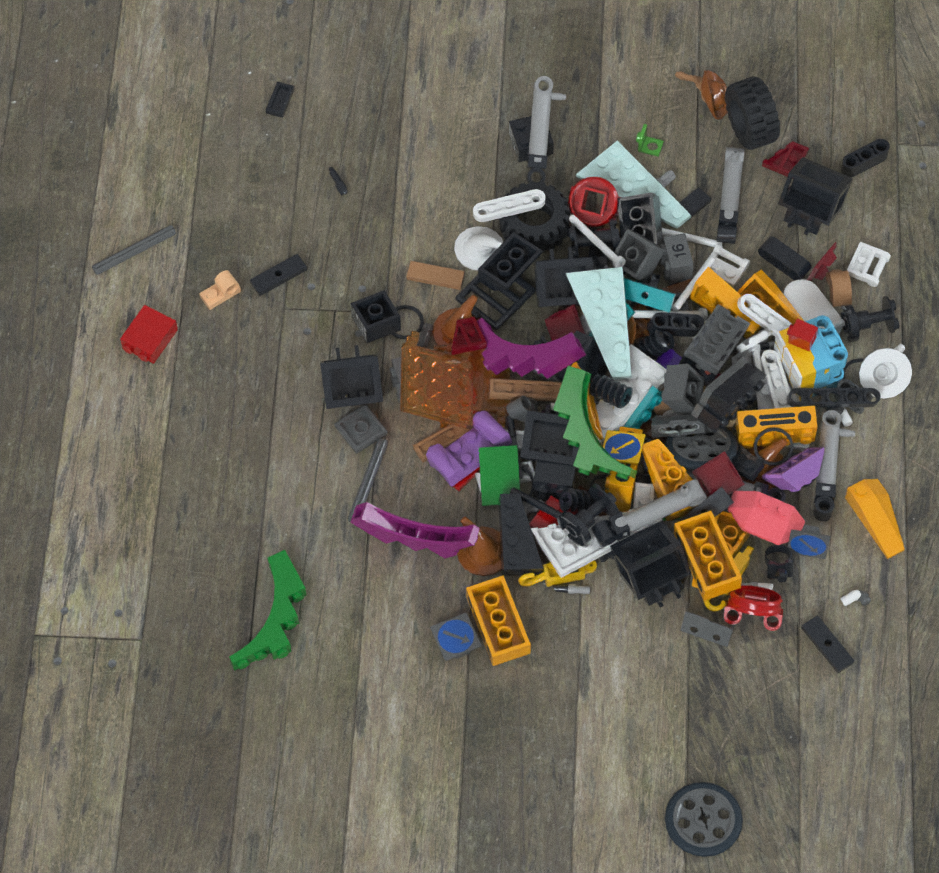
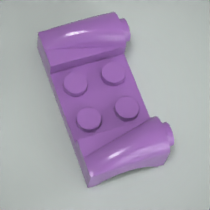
M487 411L477 412L472 420L474 428L448 447L444 448L441 444L432 445L426 453L430 466L435 468L451 487L480 467L479 448L508 446L512 443L509 433Z

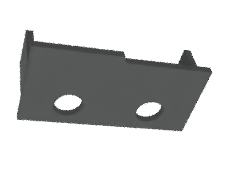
M690 608L687 609L680 631L728 647L735 625L730 628L710 621L709 618L689 612ZM691 627H696L698 631L693 632ZM713 635H719L720 639L716 640Z

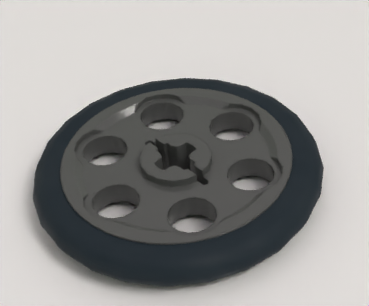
M705 425L706 432L692 434L695 435L694 437H687L686 435L668 436L665 447L674 455V459L681 467L696 470L715 458L710 457L709 455L711 454L718 456L725 451L731 461L738 451L736 436L727 427L724 429L720 428L715 433ZM707 433H713L714 435H712V436H707V435H705V434H707ZM718 443H724L725 445L719 446V445H717V444H718ZM690 456H697L698 458L692 459V458H689V457H690Z
M698 782L682 787L672 796L666 807L665 825L670 838L679 848L692 855L707 857L723 853L733 846L742 830V811L737 800L726 789L713 783ZM705 796H712L715 802L712 805H707L703 802V798ZM686 800H691L694 802L695 807L688 810L683 806V803ZM701 810L705 818L709 817L707 819L706 826L702 820L699 821V819L701 818ZM726 810L729 813V817L721 819L718 816V812ZM681 819H686L689 821L690 826L683 829L679 827L678 822ZM721 829L724 832V836L716 838L713 835V831ZM700 833L705 839L703 842L697 843L693 840V835Z

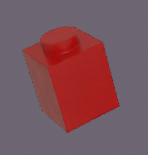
M797 319L794 325L791 324L788 328V343L809 352L817 338L818 327Z

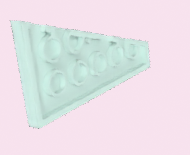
M618 141L613 143L576 174V177L581 180L587 177H601L608 180L616 188L618 196L621 198L653 192L659 196L661 221L676 229L691 218L688 211Z
M617 267L566 273L612 379L632 378L623 268Z

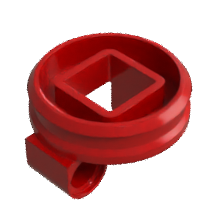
M587 177L571 187L568 204L571 214L575 215L585 226L597 227L608 223V219L614 218V216L619 217L617 198L621 197L618 196L616 188L608 180L601 177ZM589 191L605 195L600 213L583 209L585 208Z
M741 585V588L729 592L730 597L726 600L724 619L728 624L735 625L739 623L742 613L764 616V626L770 631L780 628L783 617V609H781L783 599L777 592L752 585ZM736 610L738 615L731 616L728 614V611ZM770 616H775L778 620L776 622H770L767 618Z

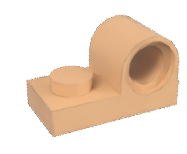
M225 270L216 276L214 285L202 291L199 295L209 310L240 293L241 288L232 274Z

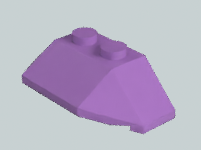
M824 447L806 448L801 453L792 456L786 462L777 465L763 474L762 478L781 490L799 491L802 486L810 484L811 480L819 475L825 451Z

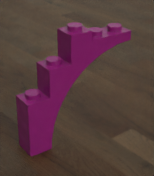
M483 318L477 321L487 342L486 350L482 352L485 359L483 364L488 371L492 370L496 375L510 367L513 372H517L521 377L535 369L539 375L542 373L548 379L586 355L580 341L572 332L544 344L519 345L498 337Z
M368 502L356 505L350 523L386 544L399 541L414 551L428 548L444 559L456 556L460 549L474 546L480 529L474 524L461 527L423 524L393 515Z

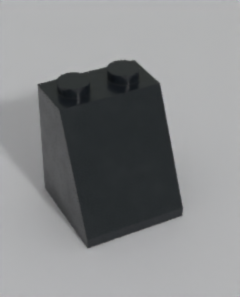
M576 330L574 335L580 341L586 355L575 362H577L581 370L591 374V384V381L597 374H600L601 377L604 376L608 368L594 338ZM567 367L559 371V379L561 381L564 379Z

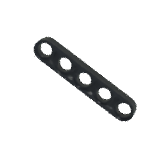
M794 388L787 396V403L791 407H874L879 402L881 395L875 388ZM798 394L801 397V401H793L791 395ZM817 394L820 401H812L810 395ZM829 394H836L839 400L837 402L831 401ZM848 394L856 395L857 401H850L847 397ZM866 394H873L876 397V401H869Z

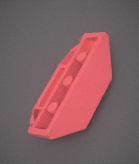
M733 491L731 499L734 503L727 509L733 515L740 528L747 533L773 544L781 545L789 542L791 530L801 531L804 526L805 520L796 508L790 504L759 491Z

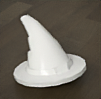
M476 226L460 233L455 241L454 251L457 259L463 266L471 270H478L500 247L503 240L496 231L487 227Z
M899 344L894 349H877L864 359L859 371L860 383L863 388L877 389L883 399L895 397L905 390L910 383L912 369L911 363L906 355L903 354L905 350L904 345Z

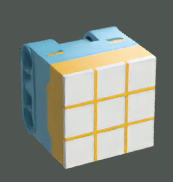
M821 315L805 321L818 327L817 338L809 352L788 343V328L776 332L774 351L778 353L781 359L787 382L792 389L836 388L838 382L843 380V368L846 366L848 352L829 317ZM811 394L810 398L817 396V394Z

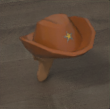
M705 70L703 77L688 75L682 71L676 72L675 76L678 79L695 83L696 87L701 91L703 101L707 104L715 119L721 120L728 113L725 102L727 86L716 73Z

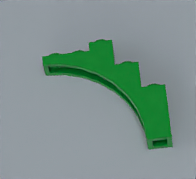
M568 366L553 410L559 413L558 417L569 420L563 438L569 441V445L579 448L573 466L579 469V473L588 476L590 472L597 474L599 469V471L610 474V471L616 472L617 477L628 480V477L635 478L637 471L613 458L603 448L594 434L587 407L588 386L591 374L587 371Z
M285 550L267 558L275 584L271 612L265 625L256 637L243 649L229 656L234 671L244 669L256 660H263L268 654H271L275 660L277 658H284L292 652L290 642L284 630H291L299 624L298 615L291 603L301 601L307 594L306 588Z

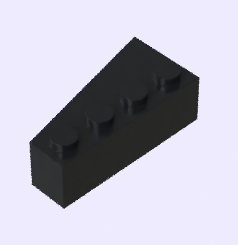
M520 493L500 494L498 512L502 576H517L527 573L538 575L542 573L543 566Z

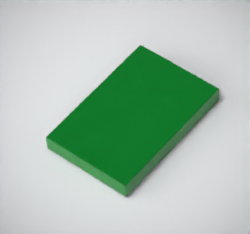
M517 445L479 448L482 506L498 505L500 494H510L513 487L520 490Z

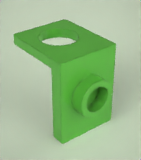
M643 124L642 130L638 132L636 138L638 152L659 157L664 141L647 137V124ZM655 143L658 148L656 150H649L647 145Z

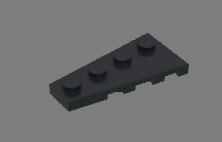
M707 433V434H705V435H707V436H712V435H714V434H713V433ZM718 443L717 445L723 446V445H725V444H724V443ZM738 443V451L731 462L739 475L754 481L764 468L763 462ZM711 454V455H709V456H710V457H716L717 455Z

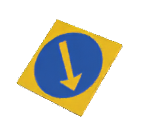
M607 430L603 448L621 463L639 464L645 434Z

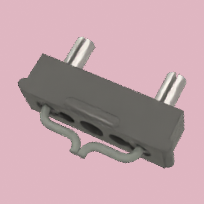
M691 414L662 417L661 415L658 417L656 415L655 418H652L651 429L653 438L706 432L705 425Z

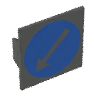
M804 525L801 531L791 530L788 548L795 555L825 559L831 536L821 534L819 527Z
M467 612L430 627L445 661L460 658L482 647Z

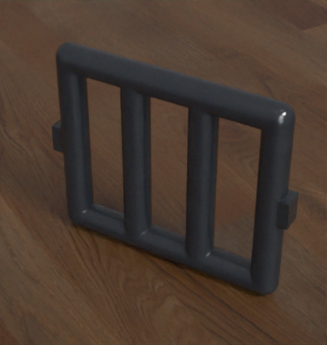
M477 275L456 295L455 299L462 305L467 300L465 297L471 291L501 313L502 316L495 322L475 305L471 316L475 317V319L483 318L493 330H498L536 292V289L522 277H519L515 282L526 290L521 297L517 296L510 289L500 290L501 293L514 302L509 309H506L477 286L480 283L479 275Z

